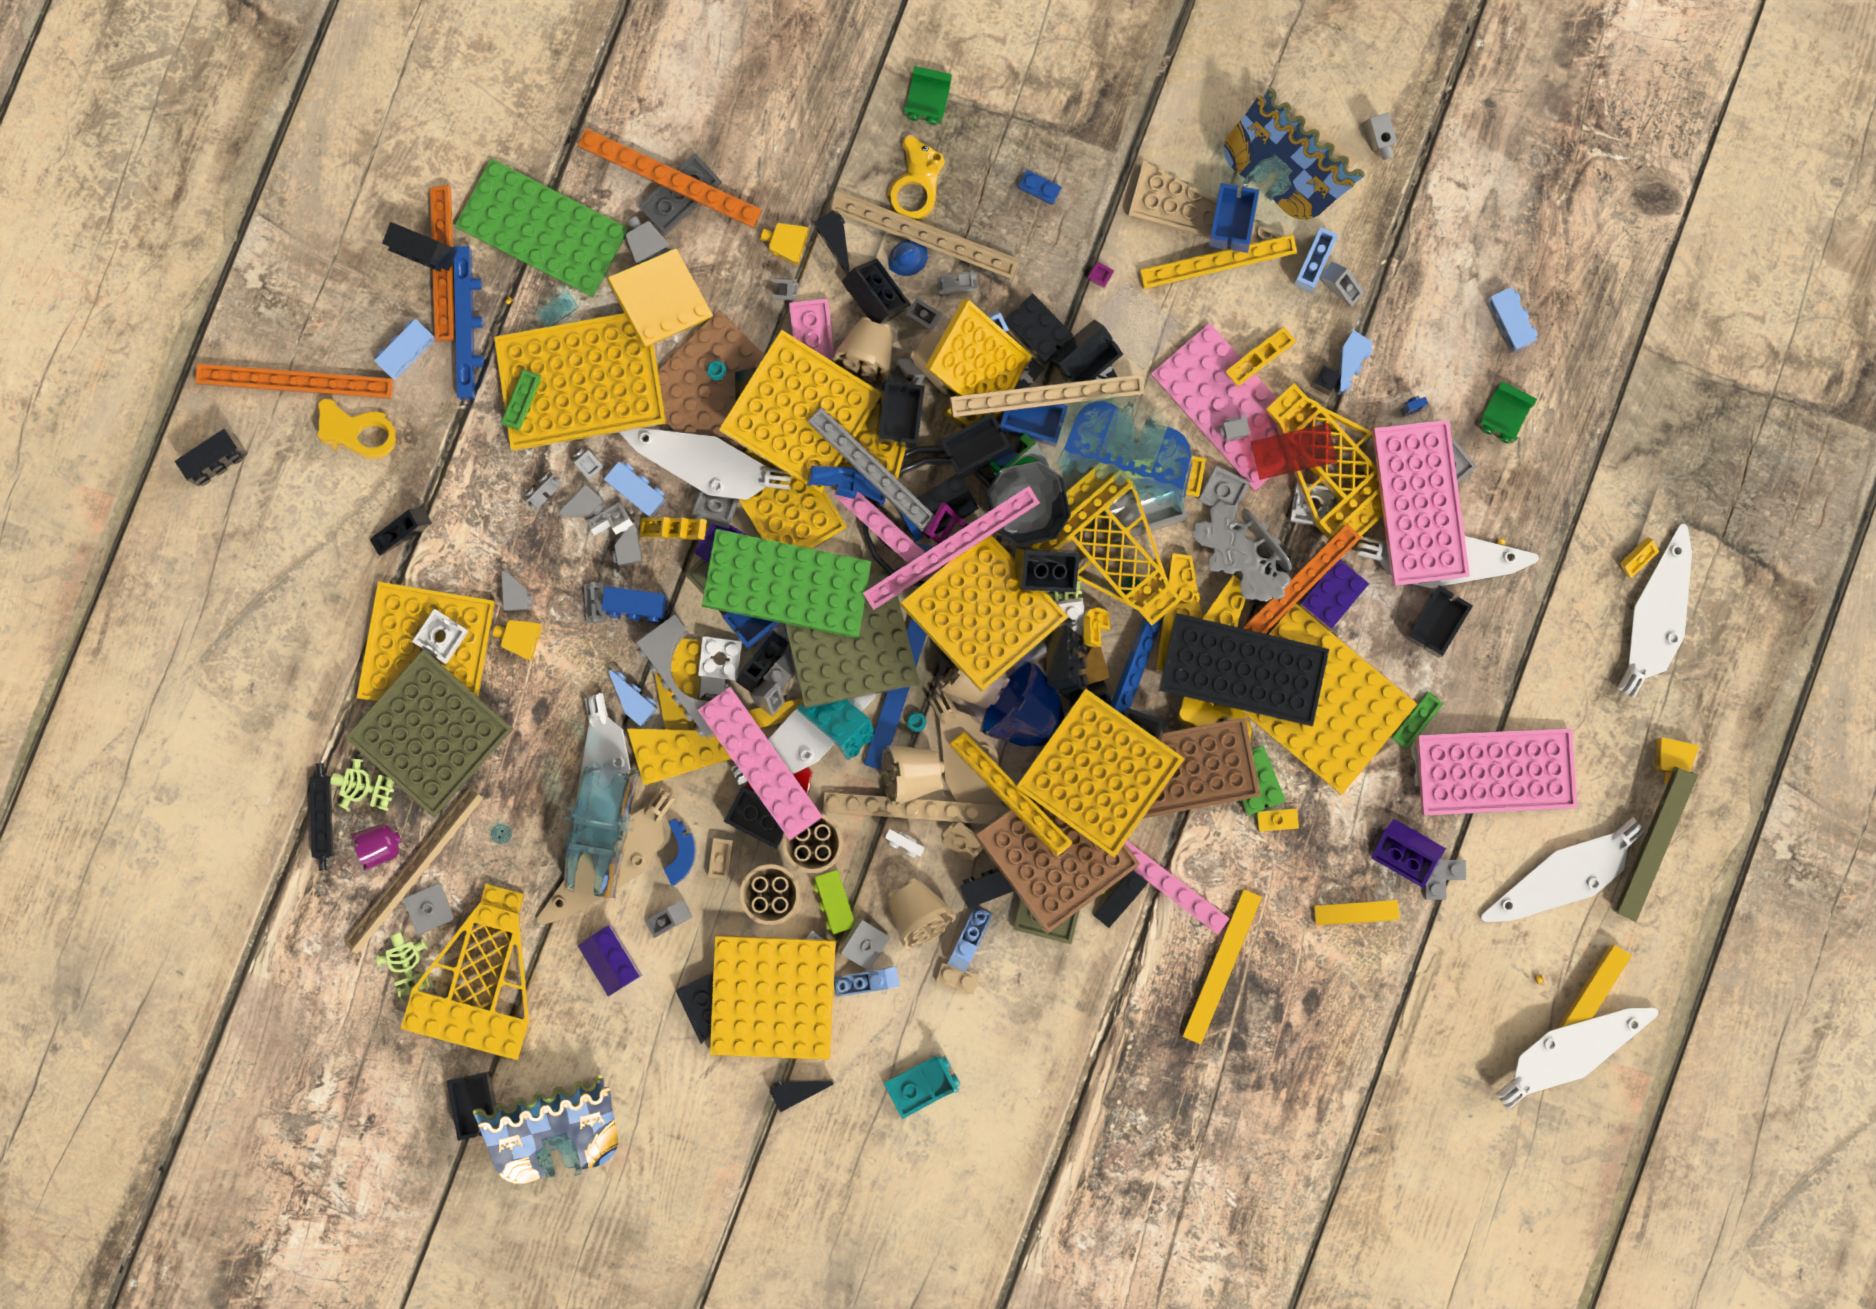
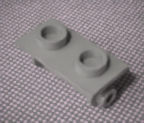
M976 272L958 273L959 279H955L954 273L940 275V277H937L939 295L978 290Z
M551 472L548 474L544 473L538 479L539 483L534 488H529L524 494L525 498L523 500L526 503L530 501L529 506L533 510L539 508L547 500L543 495L544 492L551 496L560 487L561 481L556 477L552 479L554 475Z
M590 582L589 584H584L586 623L606 622V613L602 611L604 583Z

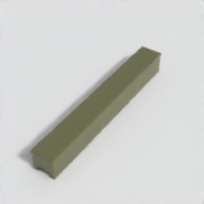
M1674 767L1615 906L1614 912L1637 922L1698 774Z

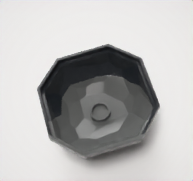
M1040 461L1000 469L986 492L990 511L1028 486L1032 488L1039 499L1040 504L995 532L1016 547L1057 539L1071 516L1063 476Z

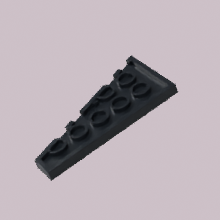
M714 972L676 989V993L700 1044L711 1034Z

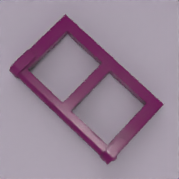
M942 502L932 521L927 525L925 533L940 544L948 538L956 522L962 529L968 526V524L947 504ZM946 512L951 516V519L941 537H939L934 532Z

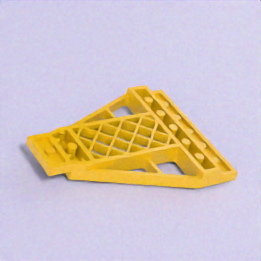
M1294 383L1268 406L1265 411L1278 424L1276 428L1314 524L1328 540L1346 523L1362 536L1383 516L1377 467L1359 448V445L1368 437L1373 439L1372 431L1320 406L1318 402L1308 398ZM1315 421L1324 422V432L1315 431ZM1335 421L1363 434L1364 437L1355 444ZM1311 422V431L1302 430ZM1301 434L1311 435V445L1301 444ZM1315 435H1324V445H1315ZM1328 436H1336L1338 438V446H1328ZM1303 448H1310V455ZM1315 449H1324V459H1314ZM1328 449L1338 450V460L1328 459ZM1342 450L1351 452V461L1342 460ZM1293 452L1317 476V481L1309 488L1306 486ZM1317 463H1324V471ZM1328 463L1337 464V474L1328 473ZM1342 464L1351 465V475L1341 474ZM1355 465H1363L1365 467V474L1355 475ZM1330 477H1337V485ZM1341 478H1351V488H1341ZM1355 479H1363V480L1355 487ZM1320 482L1338 499V504L1322 519L1319 518L1309 493Z
M1100 462L1066 492L1071 516L1057 539L1031 544L1030 546L1042 549H1062L1069 542H1075L1088 557V562L1078 570L1077 580L1138 610L1153 626L1181 602L1182 599L1168 583L1135 484L1117 466ZM1129 490H1132L1141 516L1129 527H1124L1110 511V507ZM1104 512H1106L1109 516H1100V515L1103 514ZM1098 518L1109 519V530L1097 529ZM1112 520L1122 531L1111 530ZM1142 520L1155 554L1154 560L1130 534L1131 529ZM1095 521V529H1085ZM1083 531L1094 532V543L1082 542ZM1097 532L1108 533L1107 544L1096 543ZM1079 533H1080V542L1076 539V536H1077ZM1111 533L1122 534L1121 545L1110 544ZM1125 535L1135 546L1124 545ZM1082 545L1093 546V556ZM1096 546L1107 547L1106 558L1095 557ZM1110 547L1121 548L1120 559L1109 558ZM1124 548L1135 549L1134 560L1123 559ZM1138 550L1148 561L1137 560ZM1095 560L1106 561L1105 571ZM1109 561L1120 562L1119 573L1108 572ZM1123 562L1134 563L1133 574L1122 573ZM1137 563L1148 564L1147 575L1136 574ZM1094 565L1113 586L1116 593L1113 594L1080 577L1079 574L1088 566ZM1152 565L1156 570L1150 574V567ZM1108 575L1119 576L1118 586ZM1122 576L1133 577L1132 588L1121 587ZM1136 577H1146L1135 587ZM1121 590H1132V591H1130L1127 595H1125Z
M485 884L478 906L412 989L400 1029L518 1060L530 1021L519 917L525 894ZM475 923L481 924V926L473 930ZM487 926L499 929L501 931L497 932L494 935H491ZM484 927L489 937L479 942L474 932ZM463 931H466L457 966L451 967L440 964L439 961ZM506 931L512 933L511 940ZM503 932L508 943L498 948L493 937ZM472 934L477 944L467 949ZM491 939L496 950L486 955L480 944ZM514 944L518 946L521 985L506 982L504 979ZM509 945L506 958H504L500 949ZM478 946L483 957L473 962L468 951ZM498 951L503 962L493 967L488 956ZM466 954L471 964L462 968ZM485 958L491 969L480 974L475 963ZM503 964L499 978L494 969ZM435 966L454 972L447 998L419 991V987ZM473 966L478 976L468 981L463 970ZM492 971L497 981L487 987L482 976ZM461 974L465 983L456 988L459 975ZM480 978L485 988L474 993L469 983ZM498 983L493 997L488 988ZM467 985L472 996L462 1001L457 990ZM503 985L522 989L524 1019L496 1011ZM486 990L491 1001L482 1006L476 995ZM454 993L459 1001L452 1000ZM474 997L478 1006L464 1002ZM492 1003L490 1010L484 1008L485 1006Z

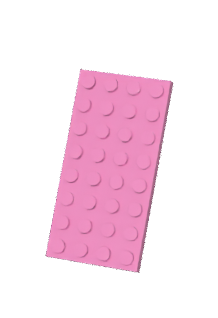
M1209 323L1152 372L1151 376L1243 479L1250 482L1249 486L1255 492L1289 462L1276 428L1278 424L1265 411L1277 398L1256 374L1239 387L1234 384L1225 371L1242 358ZM1246 413L1250 430L1249 437L1225 442L1224 437L1221 438L1219 426H1222L1227 419L1236 417L1241 419ZM1301 434V444H1310L1311 436Z
M1449 420L1373 428L1372 434L1392 586L1469 577Z
M1572 729L1416 736L1422 815L1577 808Z

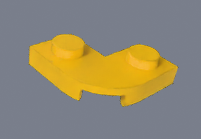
M1092 608L1085 612L1083 619L1084 632L1082 634L1085 645L1094 648L1101 647V631H1110L1109 611L1101 608Z

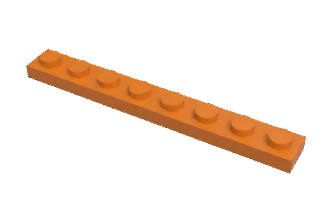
M448 185L430 187L432 239L453 247L451 187ZM453 260L449 271L441 269V272L433 269L434 331L436 342L456 341Z
M1346 523L1291 578L1290 584L1284 589L1285 597L1280 599L1272 597L1242 628L1265 634L1362 537Z

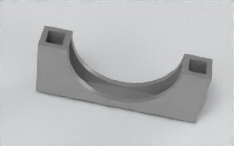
M673 615L636 643L639 646L637 651L643 659L647 657L651 663L648 666L654 674L659 673L663 679L660 682L666 690L669 688L672 690L674 695L671 697L678 706L682 704L686 709L683 713L690 722L694 720L697 724L695 730L701 738L706 736L709 740L715 734L698 712V709L709 701L697 700L684 694L676 686L672 676L671 664L675 649L680 641L689 634L678 617Z

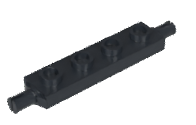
M315 763L316 775L309 777L312 857L318 859V871L327 870L326 858L333 856L332 790L330 784L331 777L324 775V763Z

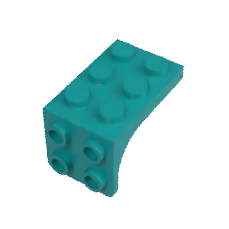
M848 700L804 708L802 702L797 707L798 712L836 744L847 760L856 757L860 749L874 738L875 731L869 718Z
M938 1053L883 1083L902 1119L951 1093L959 1092L958 1086H960V1081L955 1073H950L949 1068H951V1064L946 1055L942 1057Z

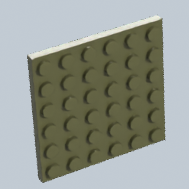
M887 572L869 575L867 590L890 575ZM898 595L873 610L865 597L858 638L784 624L804 708L920 684Z
M423 649L345 739L431 816L436 817L514 728L426 649Z

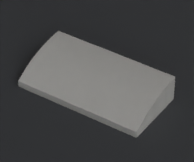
M1167 484V486H1169V487H1171V488L1173 489V486H1174V485H1172V484ZM1157 486L1137 492L1151 531L1187 521L1188 515L1179 494L1173 491L1161 490ZM1134 493L1122 496L1110 507V511L1124 527H1129L1141 516ZM1106 512L1103 513V516H1109ZM1105 519L1107 529L1109 530V519ZM1112 520L1111 530L1122 531ZM1143 520L1130 531L1133 537L1147 533ZM1111 533L1112 544L1122 541V534Z

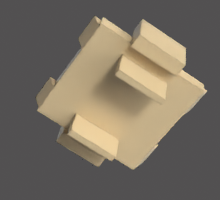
M961 821L957 824L952 823L942 835L945 837L942 843L955 851L964 862H967L968 859L973 861L983 849L975 838L976 834Z

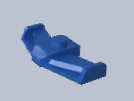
M811 466L807 486H836V495L855 499L857 492L879 502L882 506L885 503L886 497L853 468L846 466Z

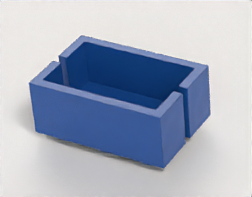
M1220 184L1209 247L1227 250V246H1231L1232 251L1248 253L1260 189L1242 187L1241 197L1238 198V186Z
M1058 404L1008 410L1004 412L1000 427L1003 432L1020 437L1026 433L1034 441L1056 447L1068 406Z
M605 586L602 611L610 618L620 619L621 616H626L628 620L640 621V618H644L649 623L660 624V621H665L668 597L661 593Z
M730 612L722 617L748 650L781 624Z

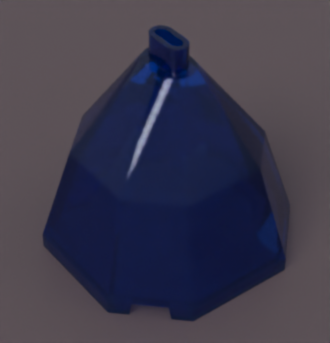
M1026 661L1008 677L1010 681L1004 689L1001 688L1003 691L995 705L991 704L986 708L980 732L992 738L1023 747L1045 746L1065 719L1059 694L1047 684V677L1036 664Z

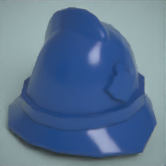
M910 240L898 243L889 255V270L903 276L917 274L927 263V248Z

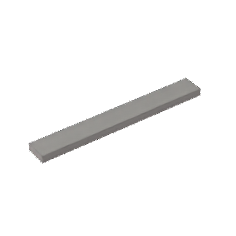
M822 407L807 421L816 432L921 532L927 527L935 515Z

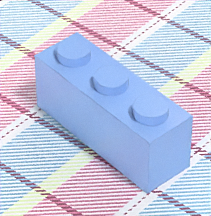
M1322 227L1319 228L1296 278L1295 286L1312 293L1338 234Z
M1512 287L1491 296L1487 300L1512 353L1538 340L1535 327L1531 326L1528 321V312L1525 308H1522L1520 296Z
M416 319L413 322L409 321L404 326V331L400 335H395L391 339L390 345L386 349L380 350L374 360L394 380L435 340V337Z
M618 462L604 480L648 517H653L666 502L663 498L665 494L657 487L652 489L648 485L649 481L641 474L639 477L633 473L635 469L628 463L622 464Z

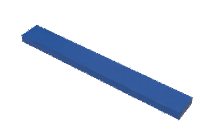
M911 618L907 634L915 666L917 667L927 634ZM910 687L887 692L864 765L883 771V749H887V746L892 745Z

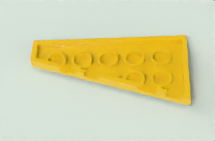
M683 638L673 654L671 664L672 676L676 686L684 694L699 700L701 677L697 676L701 656V640ZM659 673L655 674L665 730H695L694 720L690 722L683 713L686 709L682 704L679 706L671 697L674 695L670 688L666 690L660 682L663 679Z

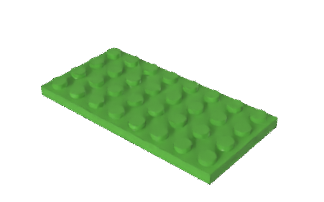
M490 159L455 224L456 229L594 298L626 238V234L629 232V228L493 159Z
M716 529L701 607L858 638L865 603L863 593L867 591L871 561Z

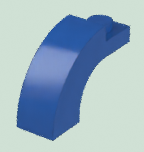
M676 818L669 821V824L678 842V854L669 866L663 868L671 886L680 883L690 873L697 853L693 833L685 836L686 827L683 821L679 822Z

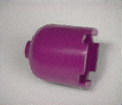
M381 824L351 834L352 840H355L356 846L354 848L361 865L364 864V871L388 862L399 854V843H402L398 831L394 833L388 825Z

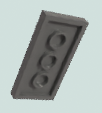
M695 153L677 169L714 188H717L722 183ZM660 185L638 208L666 236L699 203Z

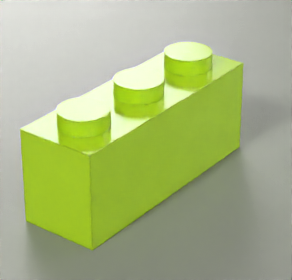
M839 870L816 876L813 886L816 893L820 892L822 900L819 901L822 912L826 911L828 919L825 920L828 931L832 930L833 934L853 928L855 920Z

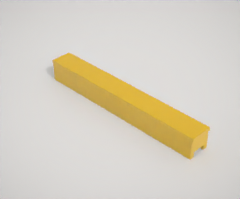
M1615 944L1609 945L1557 1028L1592 1019L1632 955Z

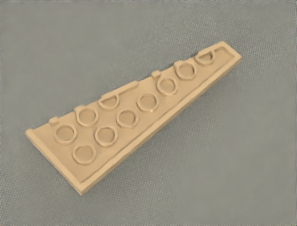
M1143 160L1128 217L1210 239L1217 199L1195 187L1193 188L1185 184L1179 178H1175L1164 172V170L1158 169L1149 164L1148 161ZM1254 222L1250 244L1282 237V235Z

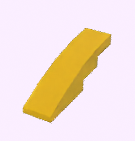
M1282 327L1273 336L1266 339L1258 347H1255L1225 371V373L1239 387L1295 344L1296 340L1285 327Z
M667 517L641 518L639 537L704 540L707 520Z
M1398 900L1314 906L1316 925L1400 920Z

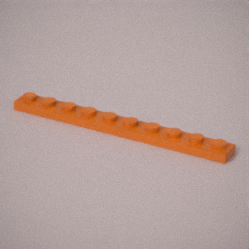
M587 128L578 143V147L753 229L762 213V209Z
M197 364L195 383L198 385L392 399L394 382L392 378Z

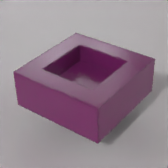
M1097 261L1087 280L1105 289L1114 270Z

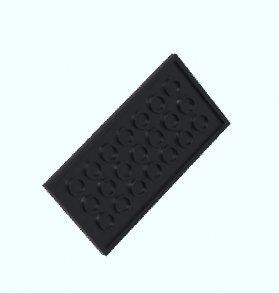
M1175 613L1158 691L1312 727L1314 725L1329 649Z

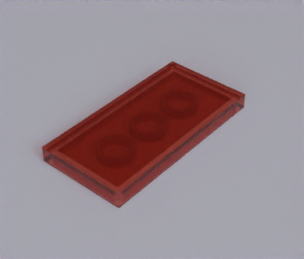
M1329 423L1251 441L1259 480L1338 462Z

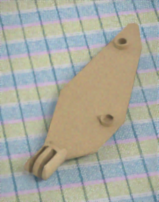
M943 691L942 693L950 709H947L939 693L935 694L943 713H940L933 698H928L940 720L945 781L956 801L1002 805V800L949 746L951 741L965 731L999 766L998 753L980 720L977 717L956 710L949 695ZM969 823L976 835L989 826V824ZM986 853V855H987L989 861L991 862L992 866L995 867V868H997V866L995 865V863L992 861V859H991V858L989 857V855Z
M662 787L658 789L645 808L631 815L617 888L640 875L665 841L663 817L676 800V797L672 796L661 811L660 808L670 795L666 791L657 805L654 806L653 804L664 790ZM624 820L620 824L616 853L614 857L617 856L621 847L623 831L625 826ZM591 843L575 864L571 876V889L564 890V881L538 916L537 922L540 925L568 918L603 897L601 895L603 879H599L596 875ZM558 900L563 901L562 907L557 905Z

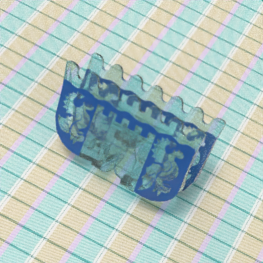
M1096 401L1085 405L1079 411L1066 445L1057 461V464L1062 466L1061 471L1065 474H1070L1077 468L1081 478H1083L1095 467V475L1098 479H1104L1109 473H1113L1114 482L1119 486L1124 485L1128 479H1131L1133 488L1137 491L1140 499H1144L1148 493H1152L1156 504L1163 505L1167 499H1171L1174 510L1183 512L1186 492L1193 468L1192 452L1185 436L1178 430L1156 424L1154 417L1148 416L1137 443L1134 442L1137 430L1132 419L1133 403L1128 402L1123 409L1105 401Z

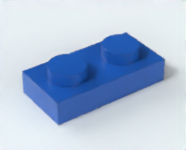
M1026 170L1018 186V189L1052 206L1062 188L1029 170Z
M1415 396L1408 399V402H1405V406L1400 410L1402 416L1405 417L1423 410L1428 405L1426 397L1420 398Z

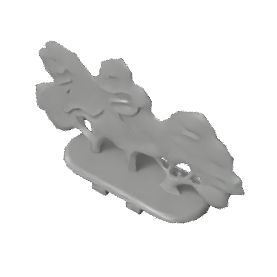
M1220 501L1210 509V523L1207 521L1195 523L1194 530L1192 531L1193 538L1201 546L1214 548V553L1209 557L1210 571L1219 572L1223 570L1228 574H1234L1237 570L1241 571L1243 575L1240 589L1242 597L1245 599L1268 601L1272 597L1276 599L1285 597L1284 589L1290 584L1291 578L1287 573L1277 571L1276 561L1287 571L1292 570V565L1285 552L1280 548V540L1276 536L1272 538L1267 532L1268 526L1264 521L1260 523L1248 509L1244 508L1242 510V517L1245 523L1238 522L1235 505L1224 504ZM1236 525L1240 526L1237 530L1234 529ZM1248 527L1258 538L1257 541L1245 535ZM1262 543L1272 556L1270 558L1260 557L1256 552L1257 546ZM1265 560L1266 562L1265 564L1260 563V561ZM1268 563H1271L1269 567L1272 569L1270 574L1267 575L1265 573V567ZM1273 572H1276V577L1272 576Z

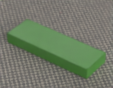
M522 370L502 418V425L518 431L521 430L542 377L540 375Z
M1426 692L1391 739L1405 750H1408L1416 740V736L1420 735L1444 703L1430 692Z

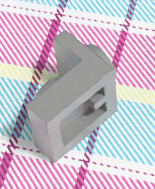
M586 447L577 449L572 455L571 461L589 480L603 468L602 464Z

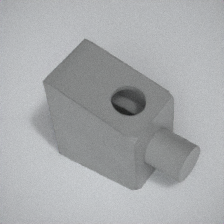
M1389 112L1364 121L1362 124L1372 151L1380 150L1383 160L1394 157L1391 145L1397 143Z
M633 217L627 222L632 231L626 234V238L637 265L658 257L671 249L668 242L650 221L641 224L638 217Z

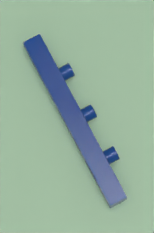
M453 246L458 249L454 257L457 398L459 400L475 399V367H484L483 355H474V329L483 328L482 316H473V290H482V279L473 278L472 249L470 246Z

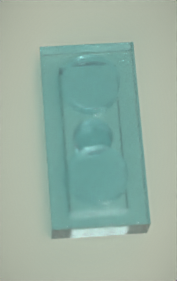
M567 290L535 313L545 327H550L580 307Z

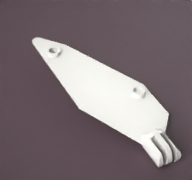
M645 428L620 432L638 453L707 495L748 500L765 487L789 490L790 486L772 483L773 481L790 482L791 478L773 475V473H788L781 469L766 467L715 436ZM646 435L649 436V440L647 442L644 441V437Z
M1681 524L1677 528L1634 606L1628 669L1617 687L1619 691L1623 690L1624 694H1629V697L1633 699L1636 697L1645 678L1667 670L1685 637L1692 549L1686 524ZM1675 548L1678 550V554H1675Z
M1361 536L1360 541L1376 544V546L1358 543L1357 548L1374 552V554L1356 551L1355 555L1378 560L1391 577L1387 541ZM1465 536L1469 577L1414 583V585L1434 588L1438 585L1445 586L1512 574L1538 562L1539 557L1535 553ZM1508 554L1512 555L1511 561L1507 559Z
M599 693L584 698L589 726L580 779L585 767L594 762L593 771L590 775V788L586 796L585 817L596 875L599 879H604L612 857L616 853L630 764L623 729L608 717L604 694Z
M876 694L848 699V701L863 712L875 698ZM798 710L793 711L768 739L792 774L819 762L834 745V742L798 712ZM737 765L732 766L731 770L734 772L738 785L747 782V779Z
M1632 817L1614 833L1553 852L1482 913L1481 919L1484 922L1514 921L1596 895L1624 871L1628 847L1646 831L1644 828L1641 829L1642 826L1639 822L1636 823L1637 820ZM1507 902H1510L1509 908H1505Z
M1627 1008L1548 1031L1519 1056L1514 1079L1498 1091L1496 1096L1500 1098L1499 1100L1504 1104V1107L1509 1110L1527 1094L1584 1078L1658 1016V1010L1656 1008Z

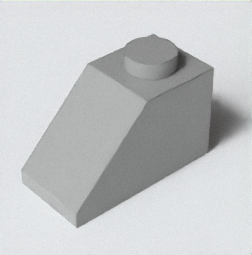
M1331 262L1320 275L1326 286L1351 307L1364 293L1350 271L1339 264Z
M918 298L915 299L906 312L908 317L930 332L943 316L941 312Z
M585 485L558 513L563 518L597 516L604 509L603 505L605 502Z
M632 522L633 525L624 531L615 544V551H612L614 563L618 562L620 567L644 563L637 524L635 522Z
M502 571L504 611H530V606H533V595L512 575Z
M790 650L763 677L766 681L779 684L781 690L796 674Z
M764 681L754 689L752 694L754 703L771 716L785 703L780 685L775 682Z
M681 900L648 918L645 922L655 938L692 918V915L684 900Z

